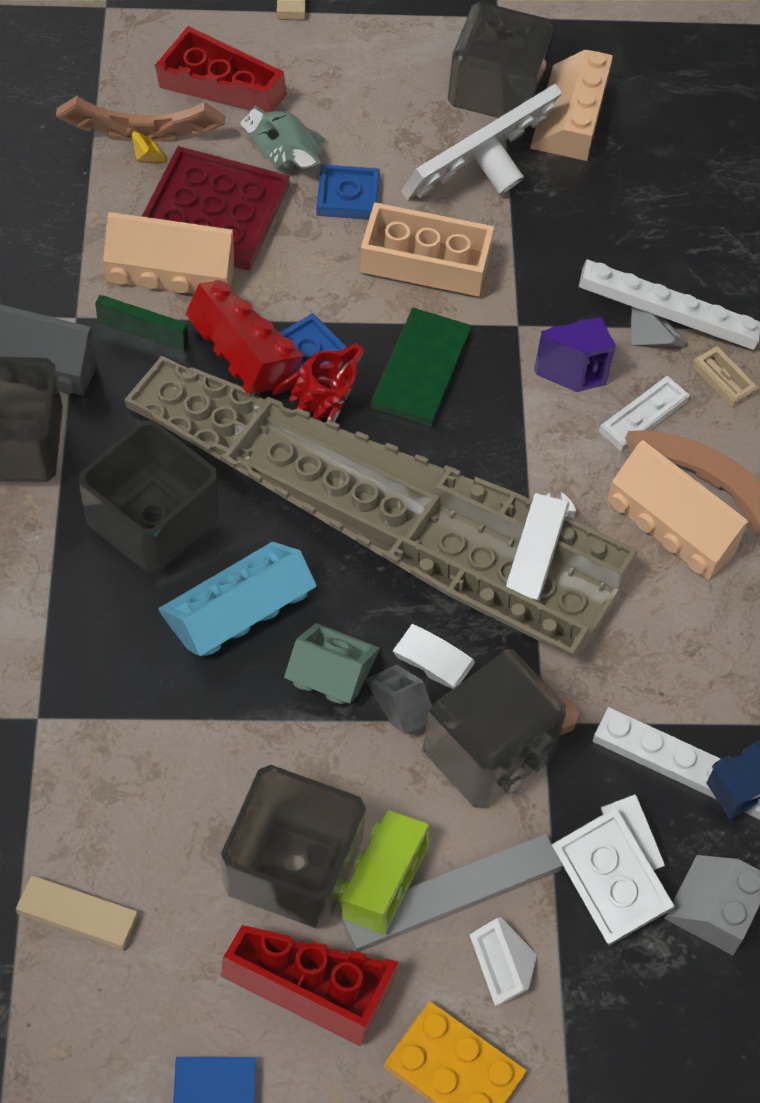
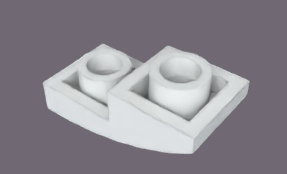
M414 624L410 626L393 650L398 659L424 670L428 678L454 690L457 689L475 663L471 657Z
M636 794L601 807L603 814L615 807L618 809L653 870L665 866Z

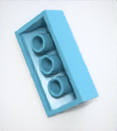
M271 542L158 609L187 650L199 656H207L218 651L221 648V644L231 637L238 638L248 633L250 626L256 622L273 618L279 613V609L286 604L303 600L307 597V592L315 588L316 584L300 550Z

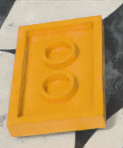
M431 1001L427 1003L383 1066L384 1069L430 1103H506L527 1072L523 1067Z

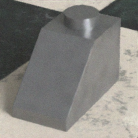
M394 665L366 678L370 690L389 722L402 733H418L426 728V724L437 720L424 681L400 666Z

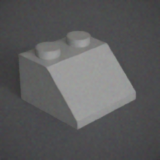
M697 855L673 901L676 908L669 911L665 919L723 951L734 955L743 941L760 905V870L739 859Z

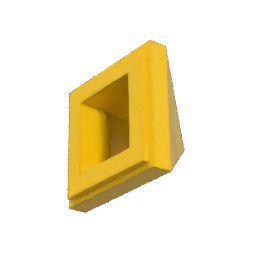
M134 131L132 133L136 161L158 163L166 161L165 155L153 139Z

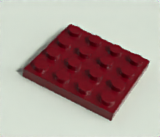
M177 146L141 217L233 230L234 267L250 271L290 185V176Z

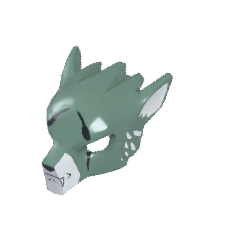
M254 105L249 114L240 122L255 140L263 157L270 159L276 167L294 170L295 166H298L300 169H309L320 164L321 160L317 157L318 154L322 153L319 143L323 142L325 137L307 128L297 116L285 111L266 113Z

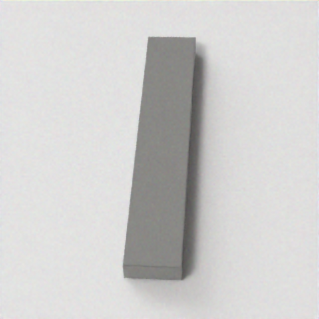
M543 834L408 888L385 935L345 921L342 915L341 920L354 950L360 952L561 871L562 864L547 834Z

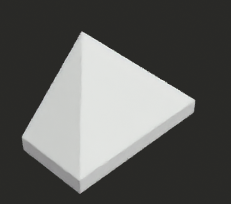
M496 918L469 934L495 1006H501L529 989L537 954L502 918Z

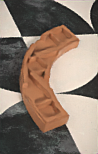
M75 96L59 106L56 112V117L84 131L90 132L93 129L108 133V138L133 141L132 133L134 131L158 142L175 141L177 136L192 134L195 137L225 125L226 120L224 114L206 102L175 113L134 115L108 110Z
M644 430L627 432L625 440L631 453L638 443L644 440L676 466H683L696 471L695 475L717 488L722 486L734 497L735 503L747 516L756 534H760V481L739 463L707 445L678 435Z

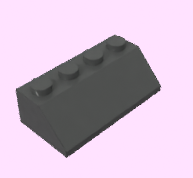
M0 304V377L25 381L34 386L57 389L65 394L73 393L84 396L97 367L91 327Z

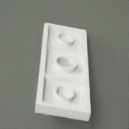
M555 83L419 166L406 182L401 192L407 200L416 195L421 198L434 188L433 184L441 181L442 184L448 182L457 174L456 170L474 159L499 195L507 192L522 181L524 176L501 145V142L506 139L512 142L525 132L524 128L531 125L532 128H535L547 119L546 115L556 108L555 101L562 92Z

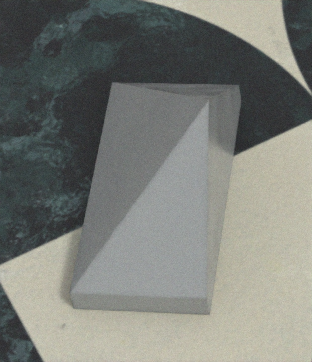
M632 306L631 345L685 347L688 344L665 318Z

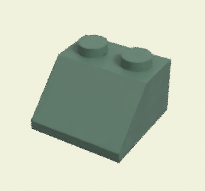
M315 623L296 639L284 678L293 681V685L299 689L306 691L314 689L326 694V698L332 702L350 704L359 695L380 648Z

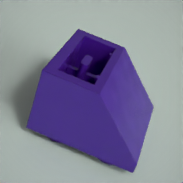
M602 317L590 320L583 319L577 323L560 327L553 326L541 331L534 367L536 375L575 392L605 386L616 345Z

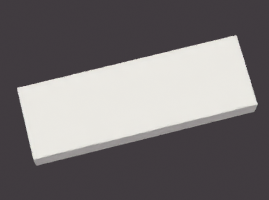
M666 376L601 424L599 432L622 452L628 448L625 440L628 431H650L689 401L690 395L669 376Z
M538 493L534 494L506 587L537 602L540 601L569 507L568 501Z

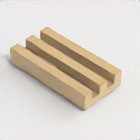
M718 346L693 360L692 367L732 408L736 407L739 401H746L749 395L753 397L757 394L758 386ZM712 357L723 367L722 369L711 359ZM731 377L743 388V390L731 379Z

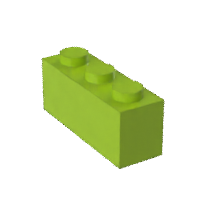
M387 810L381 823H375L370 834V844L366 852L361 851L357 856L354 865L355 873L350 882L345 881L338 895L343 920L383 935L386 934L430 846L428 823Z

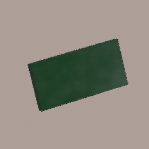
M412 307L373 396L371 409L432 427L470 335L472 325Z

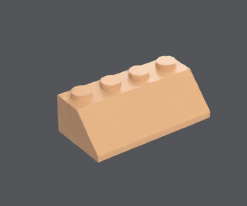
M583 50L553 65L547 88L556 83L562 94L555 101L556 108L546 115L547 119L536 127L530 149L587 161L608 82L613 55Z
M109 212L103 256L106 282L120 285L127 284L148 289H161L194 294L198 284L202 282L221 280L231 286L234 274L233 230Z
M644 440L638 443L611 482L607 501L611 503L615 510L624 513L632 519L643 532L651 534L662 543L667 551L675 553L695 573L703 575L708 580L715 576L734 557L748 523L746 518Z

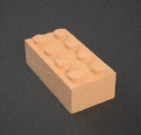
M374 202L360 248L359 272L479 297L491 253L495 226Z

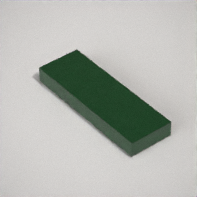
M99 295L95 302L98 323L185 351L189 344L186 322L104 295Z

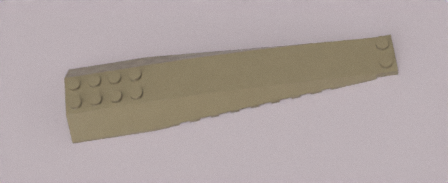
M163 356L157 360L125 398L126 408L153 420L444 594L571 657L586 649L617 599L637 554V549L566 516L540 601L537 602L506 587L533 501L527 497L477 477L474 480L460 475L459 470L445 465L444 468L433 465L429 463L428 458L418 454L413 457L399 451V447L386 443L384 446L371 441L368 435L357 431L356 434L340 429L339 424L327 420L326 423L312 418L309 412L299 408L291 410L283 407L282 402L267 397L265 400L255 396V393L247 395L242 386L195 368L184 367Z

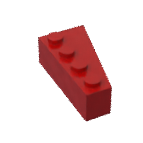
M190 26L183 30L155 64L160 88L246 109H252L256 105L266 113L274 111L287 95L284 71Z
M215 280L198 284L185 315L204 339L213 341L215 344L213 351L216 355L227 359L230 363L228 370L233 377H241L244 381L242 388L247 395L276 389L280 383L296 373L304 355L295 347V344L290 339L283 337L275 330L270 321L256 313L252 309L251 304L237 296L226 282Z
M241 925L223 956L221 977L361 1047L394 982L399 961L385 958L383 962L366 958L365 953L351 950L349 954L328 949L326 944L312 941L311 945L294 941L288 935Z

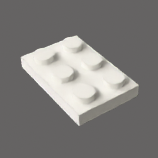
M616 807L552 844L608 945L616 943L676 908Z

